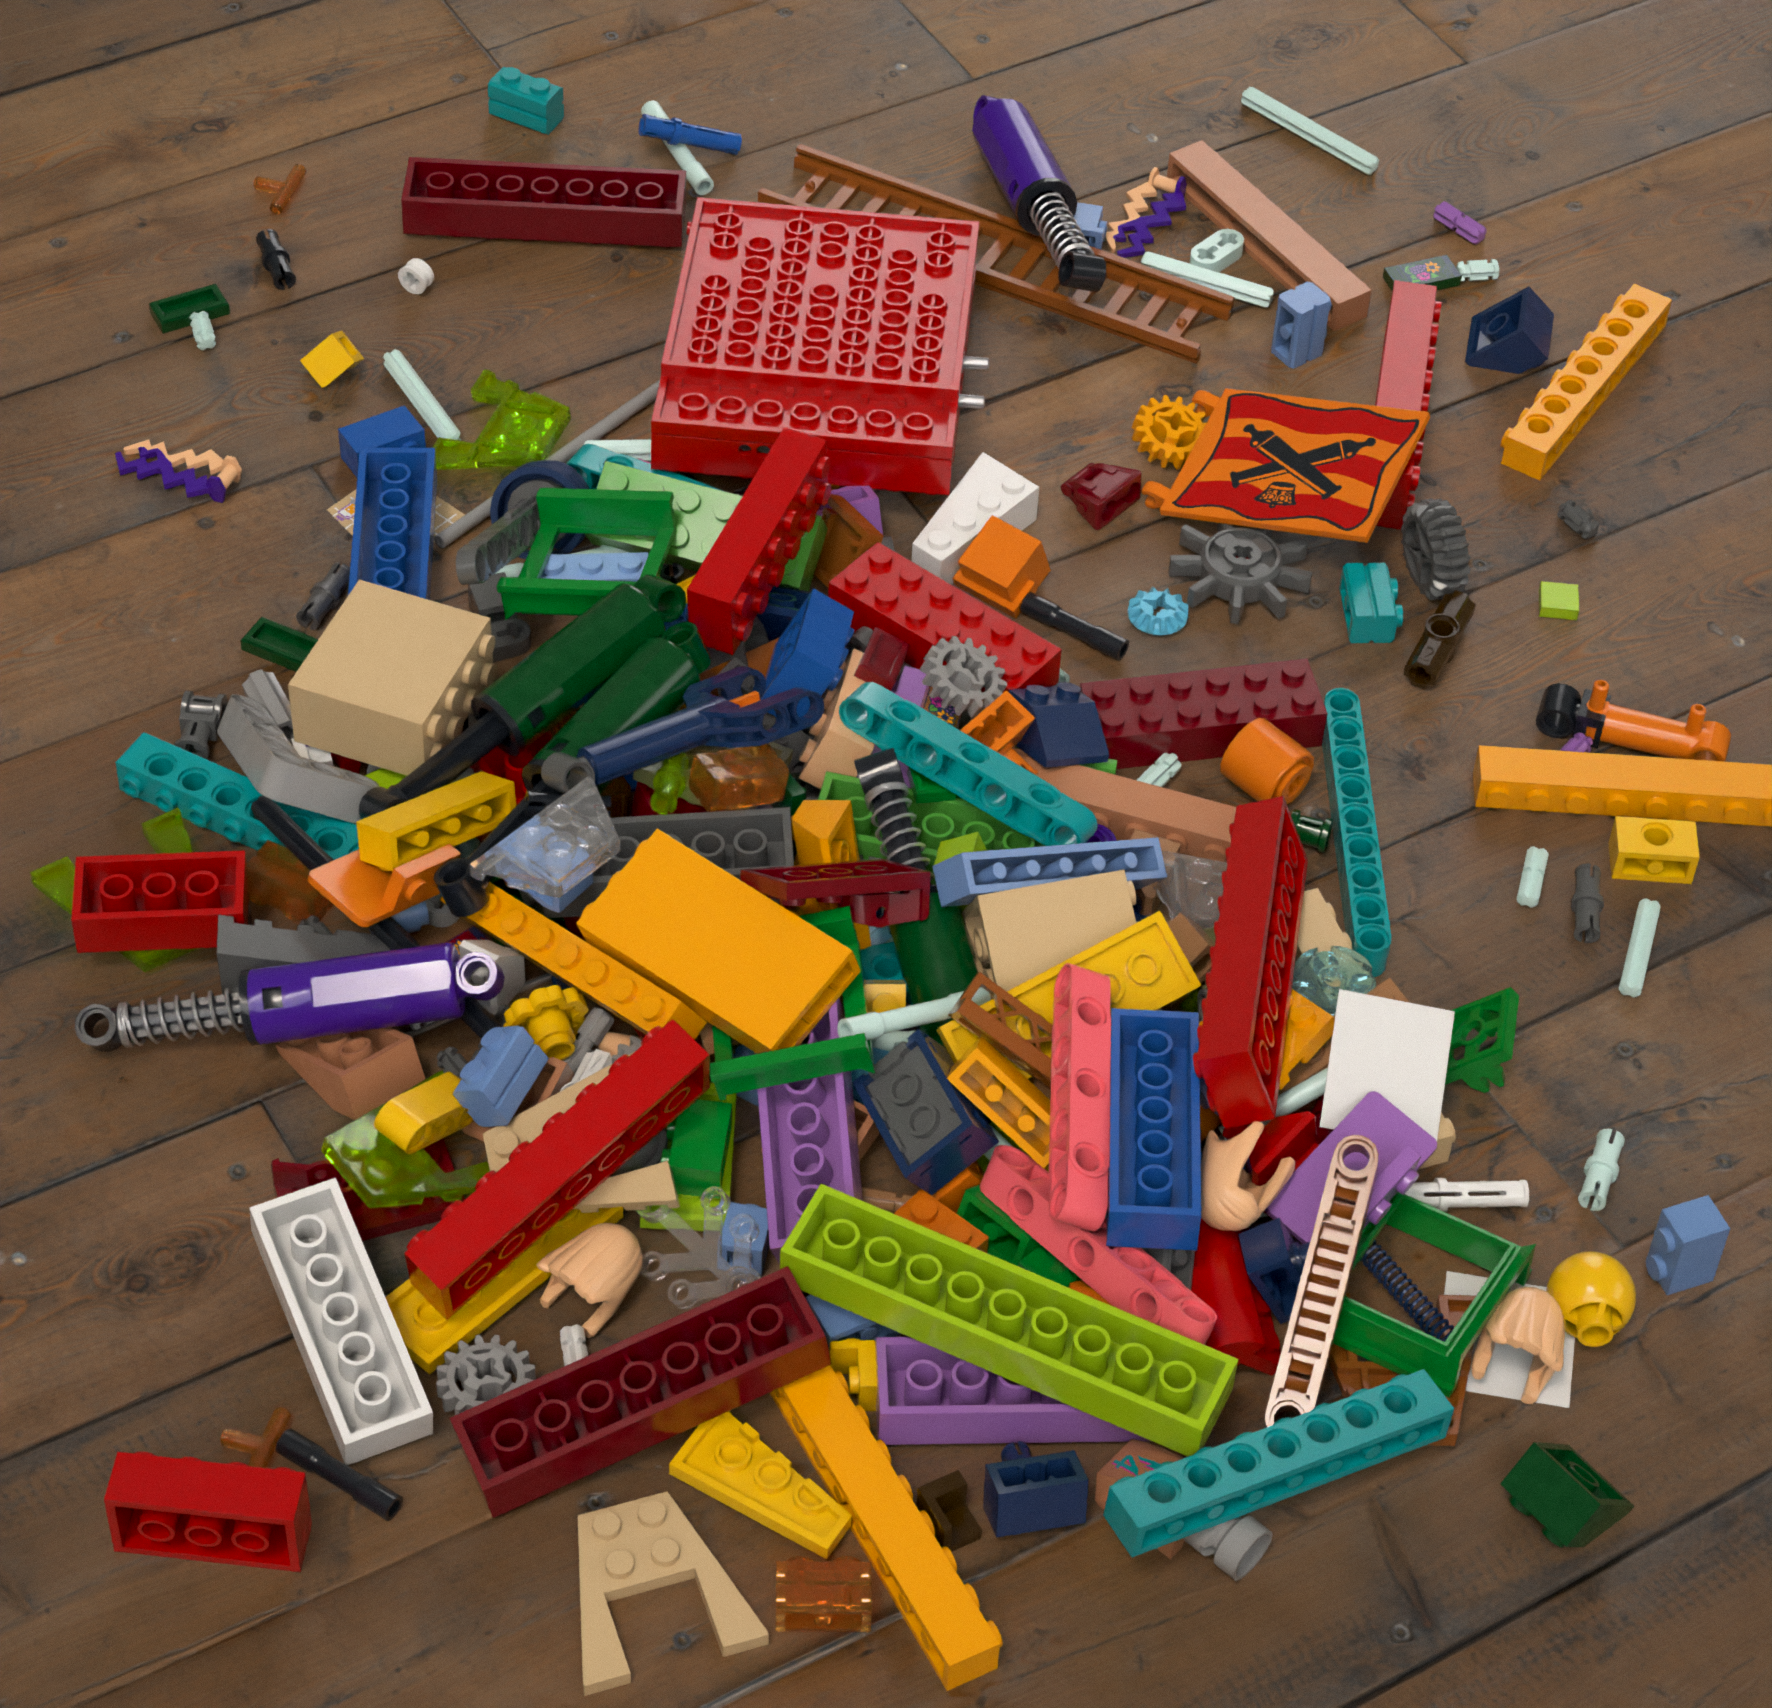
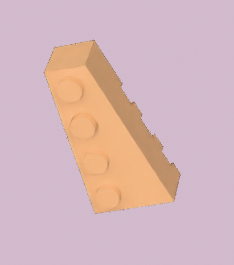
M855 648L846 662L844 661L840 667L843 670V674L834 690H826L823 696L825 711L820 720L811 726L809 731L810 734L815 736L814 740L808 739L799 757V760L804 762L799 779L819 789L822 788L826 771L857 777L858 774L854 760L870 755L875 745L847 728L839 716L841 703L860 685L866 683L853 676L863 652Z

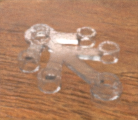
M717 1186L707 1188L700 1198L701 1206L704 1208L703 1238L668 1205H661L655 1212H651L652 1205L646 1206V1210H635L647 1222H660L690 1251L663 1255L656 1251L645 1253L643 1255V1267L640 1272L651 1281H660L668 1273L710 1270L720 1279L692 1284L686 1279L673 1281L668 1288L667 1295L669 1300L680 1309H688L696 1301L713 1300L736 1290L743 1283L749 1284L762 1278L756 1270L751 1268L752 1242L758 1237L760 1229L758 1223L750 1215L745 1213L738 1214L730 1222L729 1230L734 1237L732 1266L722 1257L723 1214L730 1208L731 1201L728 1194ZM720 1195L721 1202L716 1207H710L711 1199ZM744 1223H750L748 1232L739 1235L740 1226ZM659 1260L660 1265L658 1269L654 1272H648L649 1265L653 1261ZM683 1288H688V1295L682 1300H677L678 1292Z

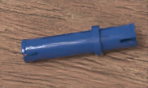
M643 114L638 128L640 136L665 140L670 145H677L678 143L714 151H722L732 155L738 154L742 142L740 133L688 124L676 117L670 120Z

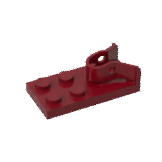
M886 859L740 870V880L770 899H780L781 905L803 906L806 905V899L816 898L817 902L838 903L837 908L850 906L853 923L882 928L892 924L916 920L923 921L929 915L931 872ZM893 891H905L903 893H886ZM883 907L884 915L878 919L876 912Z
M444 1139L410 1155L398 1148L351 1161L331 1159L317 1161L312 1164L280 1162L279 1158L271 1162L276 1198L336 1178L362 1241L441 1221V1215L449 1205L456 1200H461L462 1202L465 1200Z

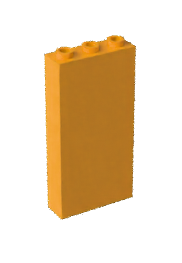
M658 828L648 839L639 844L630 861L622 870L617 871L611 877L606 889L594 902L584 908L580 919L576 922L587 943L681 1000L701 1018L757 1054L799 1046L861 971L851 949Z

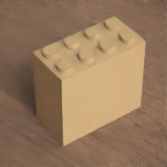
M359 580L288 684L294 741L408 776L462 733L464 721L469 713L473 714L471 700L486 687L494 683L497 665L493 664L495 636L491 634V618Z
M1118 870L977 895L962 911L964 925L968 929L975 952L974 961L977 970L1005 991H1009L1137 923L1133 910V905L1136 904V892L1133 882L1131 880L1127 881L1125 870Z

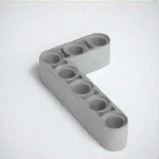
M232 694L218 726L217 734L260 794L277 802L356 824V821L361 820L359 815L360 801L367 791L374 787H379L378 783L364 775L300 757L262 704L242 695Z

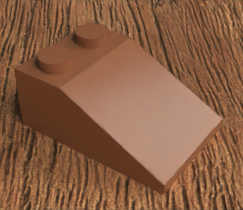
M391 1027L283 1041L276 1045L278 1053L334 1111L355 1121L373 1116L378 1108L384 1106L392 1098L426 1082L413 1038Z

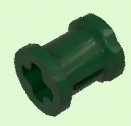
M1294 809L1291 817L1301 843L1316 847L1318 852L1324 854L1330 838L1333 819L1326 818L1323 821L1301 815L1300 810Z

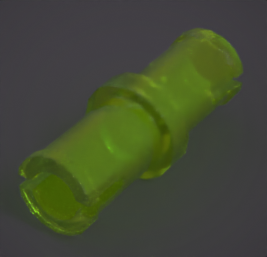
M685 753L662 761V767L654 775L653 786L655 790L651 796L650 804L652 809L659 814L667 815L668 808L671 813L674 812L677 807L678 797L685 790L687 782L685 773L689 766V759Z

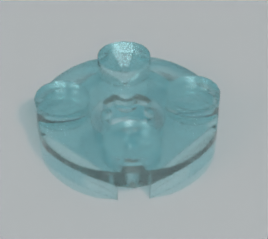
M1332 946L1331 951L1318 952V947L1310 949L1303 953L1295 963L1292 989L1332 1016L1336 1014L1339 989L1366 994L1376 987V979L1372 975V966L1369 961L1358 952L1346 947ZM1337 979L1341 981L1339 987H1333L1326 984L1325 981L1332 982Z

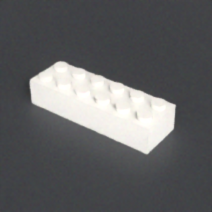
M336 1178L250 1207L252 1234L344 1463L348 1466L433 1434L432 1408Z

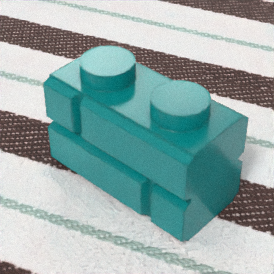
M502 67L489 80V114L548 135L562 121L564 117V104H562L564 100L563 87L551 84L545 78H535L521 73L519 69L514 67Z
M1346 563L1342 567L1339 591L1349 641L1351 643H1369L1370 640H1373L1374 643H1391L1395 639L1396 628L1403 625V607L1401 604H1395L1398 596L1397 579L1390 578L1386 563H1368L1366 566L1363 563Z

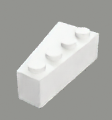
M982 452L912 543L911 561L952 585L954 583L952 578L960 569L958 560L992 515L1021 531L1036 521L1039 486Z

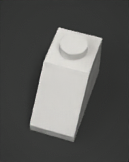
M463 940L459 945L460 959L472 952H483L489 955L502 968L505 979L501 992L493 999L487 1001L477 1000L488 1012L495 1015L498 1008L502 1005H508L525 984L524 956L518 954L510 947H503L490 940ZM479 967L475 969L471 975V985L480 986L487 982L490 973L489 968Z

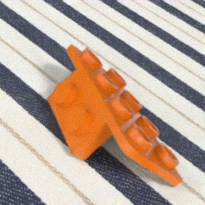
M448 844L396 867L393 871H383L378 866L361 861L358 849L311 870L307 881L322 896L326 897L349 917L351 921L360 927H369L440 894L434 881V874L444 863L460 858L461 853L451 844Z

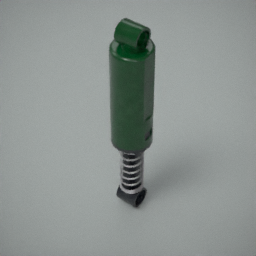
M894 748L855 759V767L865 795V804L867 809L874 813L871 817V823L878 827L875 837L883 842L880 846V852L887 856L886 860L927 871L926 866L930 863V859L922 855L926 845L918 842L917 839L921 830L914 827L912 823L917 815L909 813L908 807L912 804V800L906 798L909 790L905 784ZM932 872L930 873L928 918L923 921L916 920L887 925L889 934L893 938L895 954L901 974L907 982L913 1005L945 998L950 994L965 991L976 973H978L974 961L975 952L968 929L964 926L961 907L960 905L941 907L937 885L931 884V880L934 878ZM950 1018L920 1025V1029L945 1047L936 1030L954 1019ZM984 1114L989 1124L993 1122Z

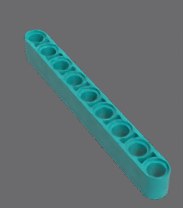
M1334 688L1327 692L1324 699V705L1328 714L1322 749L1331 819H1333L1332 829L1345 932L1350 937L1352 951L1358 962H1363L1367 968L1369 978H1374L1381 975L1386 969L1392 937L1361 707L1358 695L1347 688Z

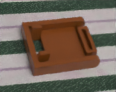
M831 494L827 502L831 508L824 507L821 517L828 530L821 549V558L818 559L814 575L828 589L829 582L874 544L877 542L881 543L884 537L845 498L835 494Z

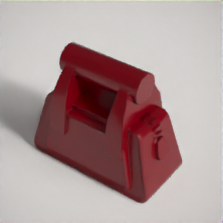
M1089 463L1061 485V491L1064 495L1070 497L1076 505L1077 511L1095 530H1100L1140 499L1142 473L1140 470L1104 463Z

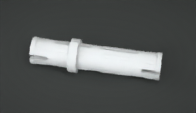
M1435 1178L1433 1182H1416L1405 1193L1444 1212L1448 1208L1527 1207L1529 1203V1187L1526 1180L1447 1182L1446 1178ZM1495 1192H1498L1500 1195H1493V1196H1469L1468 1193H1495ZM1442 1193H1454V1194H1455V1196H1440V1197H1425V1196H1424V1194H1442Z

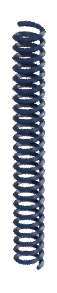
M1374 1240L1372 1242L1373 1245L1365 1252L1364 1257L1360 1261L1363 1262L1365 1267H1368V1271L1373 1273L1378 1282L1383 1284V1287L1394 1297V1300L1398 1301L1401 1307H1404V1311L1409 1313V1316L1414 1319V1322L1425 1333L1433 1337L1436 1336L1439 1339L1442 1333L1450 1328V1332L1440 1338V1340L1445 1342L1454 1326L1449 1325L1448 1319H1443L1444 1315L1438 1313V1308L1433 1307V1302H1428V1297L1423 1296V1291L1417 1290L1418 1286L1412 1284V1279H1407V1274L1402 1273V1268L1397 1267V1263L1392 1261V1257L1387 1256V1252L1382 1250L1381 1245H1376L1377 1240ZM1378 1248V1251L1372 1257L1367 1258L1369 1253ZM1380 1254H1383V1257L1381 1259H1379L1376 1263L1372 1264L1375 1258H1377ZM1388 1259L1387 1264H1385L1382 1268L1377 1270L1378 1266L1384 1260ZM1393 1265V1268L1387 1274L1382 1275L1389 1266ZM1397 1270L1399 1271L1393 1279L1387 1281L1390 1275ZM1402 1276L1404 1277L1399 1284L1393 1286L1396 1280ZM1406 1282H1409V1284H1408V1286H1407L1406 1288H1404L1402 1291L1398 1292L1399 1288H1400L1403 1284H1405ZM1414 1288L1412 1293H1410L1407 1297L1403 1298L1404 1294L1409 1289ZM1419 1294L1417 1299L1408 1304L1414 1295ZM1424 1299L1422 1305L1413 1310L1414 1306ZM1427 1305L1430 1306V1307L1427 1309V1311H1425V1312H1424L1423 1314H1421V1315H1418L1419 1312H1420L1425 1306H1427ZM1435 1311L1432 1317L1424 1321L1430 1312ZM1440 1317L1437 1323L1429 1327L1435 1318ZM1445 1322L1444 1327L1434 1333L1436 1328Z

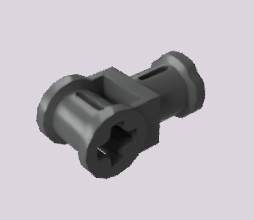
M186 690L182 697L179 716L181 738L176 740L174 745L204 759H208L210 751L208 743L209 740L217 741L218 739L217 729L228 704L227 695L218 694L217 697L194 695L193 691Z

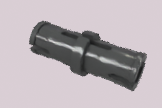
M1589 863L1581 864L1575 869V894L1571 899V908L1575 912L1574 938L1581 942L1582 931L1585 930L1584 943H1593L1600 938V912L1604 908V898L1600 894L1601 869L1594 865L1593 876H1590L1591 864Z

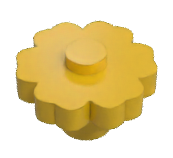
M552 985L534 990L529 998L514 1001L511 1008L504 1013L506 1023L503 1027L517 1025L524 1027L534 1039L533 1043L538 1045L547 1057H554L562 1061L574 1052L577 1031L585 1021L584 1015L589 1009L584 996L576 988L571 987L562 990L560 986Z

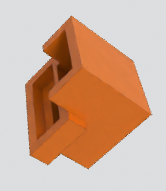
M992 515L958 560L960 569L952 579L955 586L1016 619L1021 613L1020 608L1025 596L1029 592L1036 593L1037 588L1051 570L1042 541Z

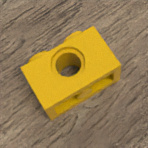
M1615 816L1608 843L1612 879L1692 884L1700 858L1696 822Z

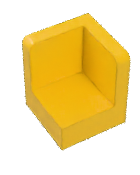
M341 330L329 335L300 361L316 382L324 388L346 370L357 366L364 360V357Z

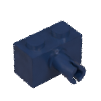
M1277 1218L1238 1235L1247 1275L1279 1323L1282 1324L1290 1320L1310 1241L1302 1245L1299 1242H1295L1280 1218Z
M1018 1441L1017 1446L1022 1455L1018 1454L1014 1442H1012L1002 1450V1462L985 1464L983 1508L996 1538L1086 1523L1089 1479L1075 1450L1032 1457L1028 1445Z

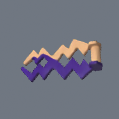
M1154 167L1150 172L1148 182L1126 192V197L1131 201L1130 203L1123 204L1128 220L1108 223V228L1111 231L1106 232L1105 241L1111 253H1116L1115 242H1126L1124 231L1134 230L1135 233L1128 234V240L1132 247L1118 250L1117 256L1126 258L1145 254L1142 243H1154V238L1148 228L1172 225L1168 212L1186 210L1184 198L1187 183L1184 176H1181L1177 181L1160 175L1159 169ZM1157 189L1169 192L1162 194L1164 201L1150 202V207L1155 215L1141 217L1138 212L1148 211V206L1143 198L1156 197Z
M148 439L123 448L125 455L140 453L139 459L126 463L121 452L115 453L120 476L137 471V478L139 480L160 473L162 474L165 490L185 484L187 498L209 494L214 501L223 503L226 489L232 482L238 483L241 479L242 469L237 459L227 455L223 460L212 449L198 456H195L193 449L168 455L164 441L151 446ZM157 456L158 460L147 463L146 459ZM186 462L187 470L174 474L173 467ZM209 464L211 474L209 479H207V475L196 479L194 469ZM220 472V474L217 477L212 476L213 474Z

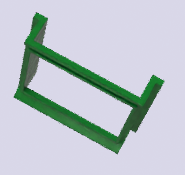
M539 488L536 500L541 526L518 577H500L496 586L497 592L501 593L505 619L507 620L515 612H521L522 614L579 616L619 584L627 583L634 586L636 583L632 581L541 578L559 533L656 536L640 578L651 574L659 577L676 534L672 504L674 499L673 492Z
M850 906L798 916L853 951L861 971L843 992L845 1018L868 1013L861 950ZM712 1025L715 1062L710 1063V1078L714 1082L720 1101L726 1100V1095L857 1069L875 1074L871 1039H866L865 1033L734 1058L732 1037Z
M1397 1192L1389 1201L1392 1206L1386 1215L1376 1225L1370 1222L1362 1230L1352 1270L1385 1224L1487 1269L1492 1273L1445 1342L1345 1296L1333 1344L1400 1375H1409L1424 1369L1444 1396L1450 1398L1458 1384L1463 1358L1514 1282L1524 1286L1532 1274V1269L1530 1268L1536 1244L1519 1246L1406 1194L1402 1195Z

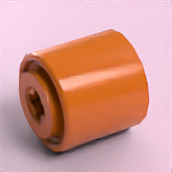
M1257 718L1248 723L1232 740L1223 755L1220 773L1256 801L1284 796L1288 805L1306 787L1314 767V756L1268 720Z

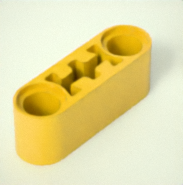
M449 1071L392 1098L377 1114L374 1128L409 1155L465 1128L473 1121V1118L468 1114V1109L463 1108L452 1095L461 1079Z

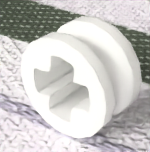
M412 258L407 262L406 266L399 270L398 279L401 285L410 293L421 294L433 283L434 273L426 262L418 258Z

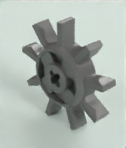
M1217 523L1218 533L1209 537L1185 524L1181 528L1179 545L1198 555H1170L1169 577L1200 578L1199 582L1189 587L1187 604L1193 608L1212 595L1230 601L1228 608L1230 623H1239L1244 611V603L1260 600L1278 619L1285 616L1287 599L1277 588L1283 587L1307 594L1310 590L1313 572L1285 566L1305 560L1308 546L1307 541L1301 539L1277 546L1271 539L1273 530L1235 528L1231 524Z

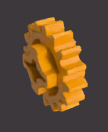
M1163 395L1160 403L1156 399L1150 398L1147 406H1140L1131 427L1134 429L1132 441L1140 442L1137 451L1139 453L1148 451L1150 453L1148 461L1152 462L1157 458L1161 460L1162 468H1165L1168 462H1171L1176 470H1179L1183 461L1186 462L1206 423H1203L1206 415L1205 412L1195 413L1193 411L1195 404L1192 402L1187 406L1183 405L1182 397L1180 396L1177 397L1175 402H1170L1167 395Z

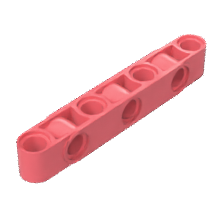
M1066 963L1061 968L1054 987L1049 1141V1216L1052 1220L1095 1232L1102 1225L1108 1207L1111 983L1108 975Z
M1008 1145L995 1147L979 1186L980 1191L1113 1307L1206 1345L1217 1320L1215 1311L1189 1290L1176 1276L1142 1248L1106 1246V1218L1095 1232L1052 1220L1049 1216V1172L1018 1148Z

